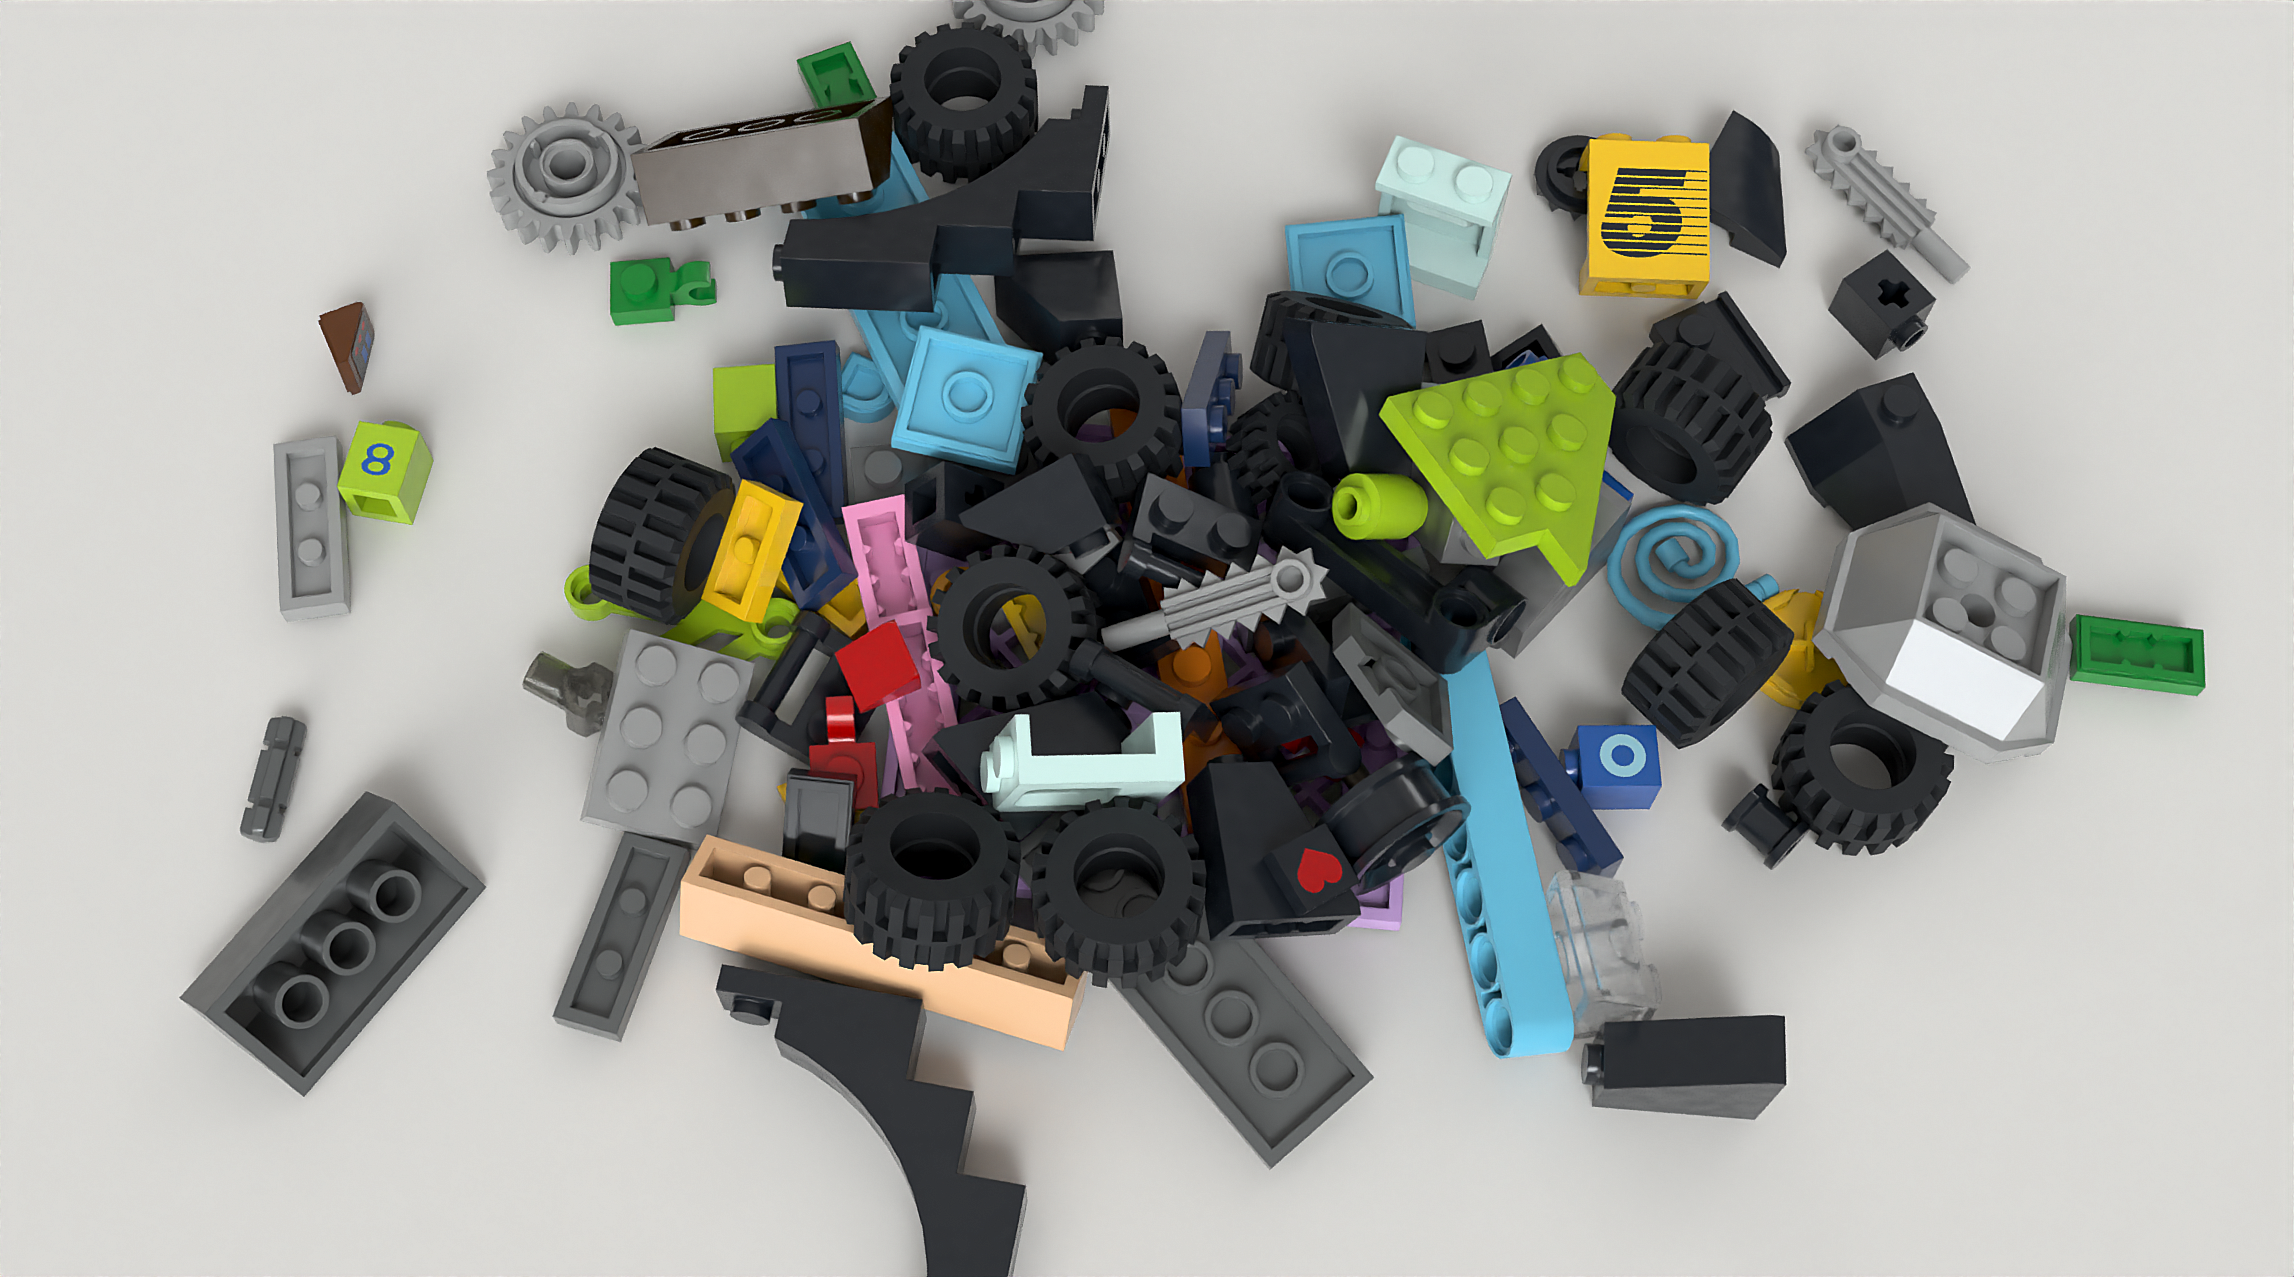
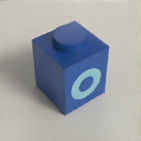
M1656 725L1577 726L1568 749L1560 750V763L1592 810L1650 809L1662 787Z

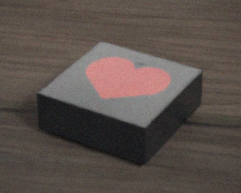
M1326 823L1272 850L1263 858L1297 918L1333 900L1360 883L1359 878Z

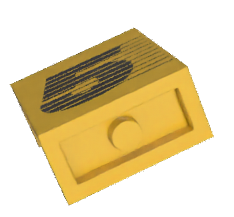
M1609 133L1601 135L1597 139H1589L1580 158V171H1587V259L1579 272V295L1698 299L1710 282L1709 143H1691L1689 137L1681 135L1663 136L1656 141H1632L1631 136L1622 133Z

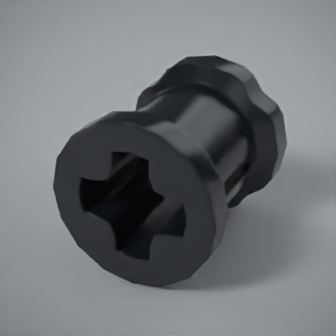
M1760 783L1740 801L1721 826L1728 832L1736 830L1765 856L1763 864L1770 870H1773L1802 841L1812 827L1805 821L1796 823L1767 797L1769 789Z

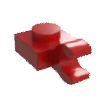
M853 696L826 697L829 745L809 746L810 770L857 775L855 811H864L868 806L879 808L876 743H856Z

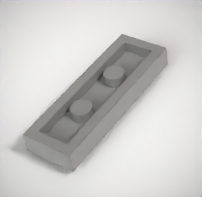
M337 436L273 444L280 612L287 622L351 613L346 505L337 488L343 469V447Z

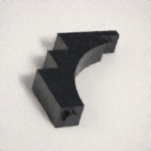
M1085 85L1082 108H1072L1070 119L1048 118L1036 135L1016 154L987 174L951 192L917 204L884 212L830 219H790L784 243L775 245L772 258L773 277L775 281L783 282L786 306L934 313L942 274L1015 276L1022 239L1094 241L1110 140L1109 86Z
M722 964L716 993L724 1010H729L730 1016L735 1020L752 1025H769L771 1018L778 1019L774 1039L781 1056L810 1071L840 1093L868 1121L889 1149L905 1177L918 1210L923 1229L927 1277H1013L1028 1201L1026 1185L963 1174L976 1114L974 1091L914 1081L927 1021L923 1000Z

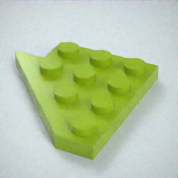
M1581 352L1387 398L1379 416L1486 559L1537 546L1568 587L1575 586L1588 565L1616 402L1615 394Z

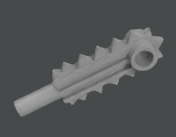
M1839 124L1830 132L1816 130L1814 133L1815 144L1808 147L1805 151L1814 160V173H1817L1825 180L1831 181L1830 189H1842L1848 195L1847 205L1860 206L1864 210L1863 222H1876L1881 227L1880 238H1890L1894 248L1900 246L1903 250L1912 244L1952 284L1958 282L1970 270L1971 267L1930 228L1936 220L1934 217L1937 212L1926 208L1927 199H1915L1909 193L1910 183H1898L1893 178L1894 167L1881 166L1876 161L1877 151L1864 150L1861 147V135L1855 130L1840 126Z
M1282 546L1275 565L1257 554L1250 573L1232 562L1225 581L1209 570H1206L1199 589L1181 578L1178 589L1164 587V600L1160 601L1161 610L1102 628L1103 642L1112 652H1116L1170 635L1171 640L1178 641L1182 650L1185 651L1194 642L1205 648L1212 629L1227 640H1230L1237 621L1255 632L1262 613L1280 624L1287 605L1306 616L1311 601L1327 598L1321 582L1329 572V569L1315 564L1312 548L1295 554L1285 546Z

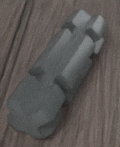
M292 717L271 718L267 725L263 744L269 746L268 751H260L247 799L248 802L253 803V807L245 808L240 825L241 835L256 842H276L281 834L285 816L279 813L280 808L287 809L300 761L299 756H294L295 751L302 752L308 731L304 723Z

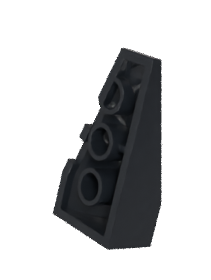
M1914 372L1857 389L1787 436L1784 442L1809 493L1823 508L1830 505L1848 523L1853 531L1928 502L1976 525L1942 425Z

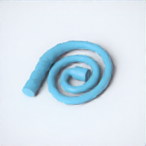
M1687 504L1654 507L1634 517L1622 527L1615 548L1607 559V581L1619 604L1641 624L1660 631L1676 615L1652 610L1632 595L1622 577L1621 559L1628 540L1639 530L1658 520L1683 517L1705 523L1718 533L1725 544L1726 563L1719 576L1706 586L1696 589L1674 588L1662 582L1652 572L1648 559L1652 547L1660 540L1671 536H1686L1696 541L1703 553L1702 560L1693 566L1688 565L1687 562L1690 558L1675 538L1663 542L1655 550V554L1668 572H1676L1678 576L1685 579H1696L1704 576L1715 565L1716 545L1706 531L1689 522H1667L1654 527L1639 540L1634 558L1640 580L1653 593L1672 602L1690 603L1708 588L1734 577L1740 565L1738 539L1730 525L1708 509ZM1765 574L1745 585L1762 603L1780 593L1777 582L1769 574Z

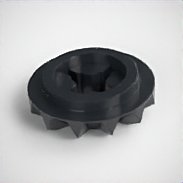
M1567 136L1550 143L1539 155L1533 174L1536 179L1537 195L1544 196L1549 201L1551 212L1560 208L1570 212L1574 221L1581 215H1587V184L1585 189L1578 191L1574 187L1575 183L1572 178L1575 171H1578L1580 158L1589 139H1597L1590 136Z

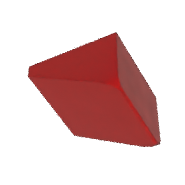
M895 619L879 625L835 652L836 659L860 714L922 688L920 675Z

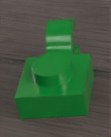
M670 257L610 262V315L615 326L675 321L676 305L706 306L717 303L716 280L711 279L710 262H688L683 264L677 271L674 270Z

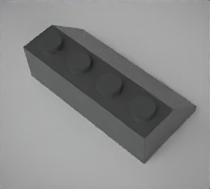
M365 791L179 998L229 1040L305 1097L478 898L486 886L395 802Z

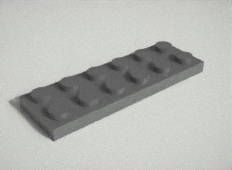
M1073 810L1078 817L1085 815V810ZM1069 811L1055 812L1020 842L1022 855L1019 878L1030 891L1032 865L1035 853L1041 854V840L1049 828L1060 833V817ZM1109 869L1099 872L1087 879L1077 892L1082 901L1093 911L1112 918H1127L1138 915L1150 908L1159 897L1155 888L1147 879L1135 872L1124 869ZM1205 905L1199 934L1194 945L1188 943L1186 957L1177 967L1170 962L1166 963L1164 977L1151 983L1146 973L1140 974L1137 978V987L1122 989L1121 978H1108V982L1269 1170L1374 1078L1254 939L1210 941Z

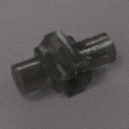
M542 651L530 665L522 685L524 690L564 710L567 728L587 738L591 734L602 730L614 672L596 662L591 663L587 667L574 668ZM594 693L601 694L602 703L592 700L586 708L579 706L578 697L588 700Z

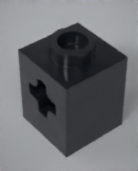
M1887 249L1842 279L1828 311L1875 360H1878L1895 347L1900 352H1903L1922 338L1928 330V326L1924 322L1937 299Z
M946 461L924 472L905 484V542L966 562V557L978 550L984 552L992 548V546L1003 542V539L964 527L958 515L1003 491L1004 483Z

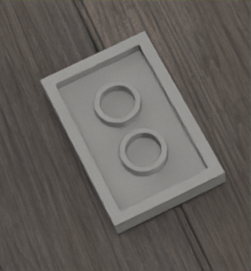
M630 628L623 637L580 821L694 850L699 849L707 834L717 837L741 728L735 717L744 701L747 700L755 663Z

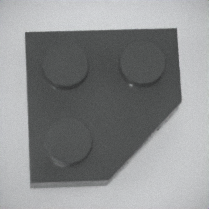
M1350 602L1332 620L1334 655L1377 715L1392 742L1406 753L1417 752L1435 767L1454 750L1448 681L1433 671L1424 661Z

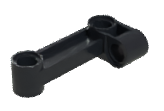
M1293 471L1285 474L1281 479L1263 521L1261 535L1264 542L1277 553H1280L1282 546H1285L1295 554L1312 548L1315 564L1329 569L1326 576L1411 641V652L1436 673L1444 675L1455 674L1461 671L1464 666L1490 645L1500 642L1523 614L1528 604V598L1484 565H1466L1452 581L1443 586L1383 539L1355 540L1343 535L1333 519L1332 500L1334 490L1323 478L1306 471Z

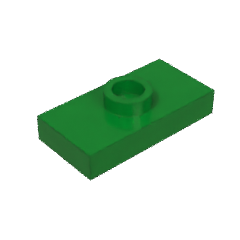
M851 41L796 60L798 72L815 108L877 98Z
M2076 614L2069 623V636L2073 644L2070 659L2071 681L2198 696L2206 688L2204 630Z

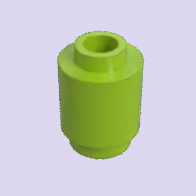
M1355 473L1346 476L1336 487L1332 500V514L1339 531L1350 539H1403L1424 524L1428 514V499L1423 488L1405 475Z

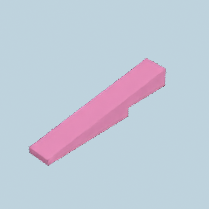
M902 494L841 507L852 560L859 574L857 582L868 631L870 632L879 625L895 619L921 679V689L885 703L904 790L920 787L922 792H934L935 787L949 788V794L958 796L921 752L932 736L942 728L958 725L949 684L945 683L937 672L944 664L942 661L931 658L928 644L938 641L937 633L926 630L927 616H933L929 604L916 545L905 542V496Z

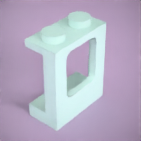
M1396 135L1375 183V190L1381 191L1378 216L1404 214L1412 280L1474 301L1493 255L1512 174Z
M1180 712L1152 713L1121 743L1122 754L1032 756L1029 714L1014 715L990 744V751H983L980 763L982 790L984 793H992L993 807L999 812L1085 810L1086 802L1100 799L1102 808L1114 807V797H1130L1129 808L1141 809L1144 801L1157 805L1185 781Z

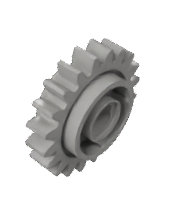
M953 0V12L956 19H964V22H974L975 29L983 30L986 25H989L999 30L1000 38H1004L1007 35L1012 36L1018 41L1019 45L1024 46V50L1033 59L1038 45H1044L1052 56L1057 55L1058 39H1063L1074 47L1077 46L1078 28L1086 32L1094 31L1095 15H1103L1104 0Z
M569 102L564 117H557L553 109L546 106L543 110L545 120L541 124H537L527 116L521 118L525 130L524 135L505 131L503 136L508 150L498 149L493 150L491 153L496 168L487 171V178L492 189L489 194L496 212H500L507 231L517 229L523 244L527 245L539 236L544 252L550 253L555 248L557 242L563 240L569 255H575L579 241L586 239L594 251H598L601 247L600 235L602 233H608L612 238L620 241L623 239L619 222L625 221L632 225H639L641 223L637 206L643 207L630 155L648 146V144H642L640 133L636 126L625 129L620 113L616 112L603 121L599 105L594 104L587 114L582 117L579 116L575 103Z

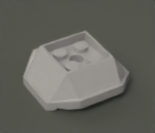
M1928 502L1853 531L1836 546L1811 641L1827 659H1835L1848 683L1870 707L1933 738L1939 739L1943 743L1985 764L2007 761L2022 755L2024 757L2040 755L2055 741L2073 648L2065 625L2067 576L2043 565L2040 557Z

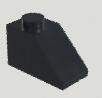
M1079 453L1066 455L958 515L963 526L1018 545L1036 549V551L1049 555L1072 552L1075 560L1091 555L1110 544L1111 542L1106 533L1123 524L1089 455Z

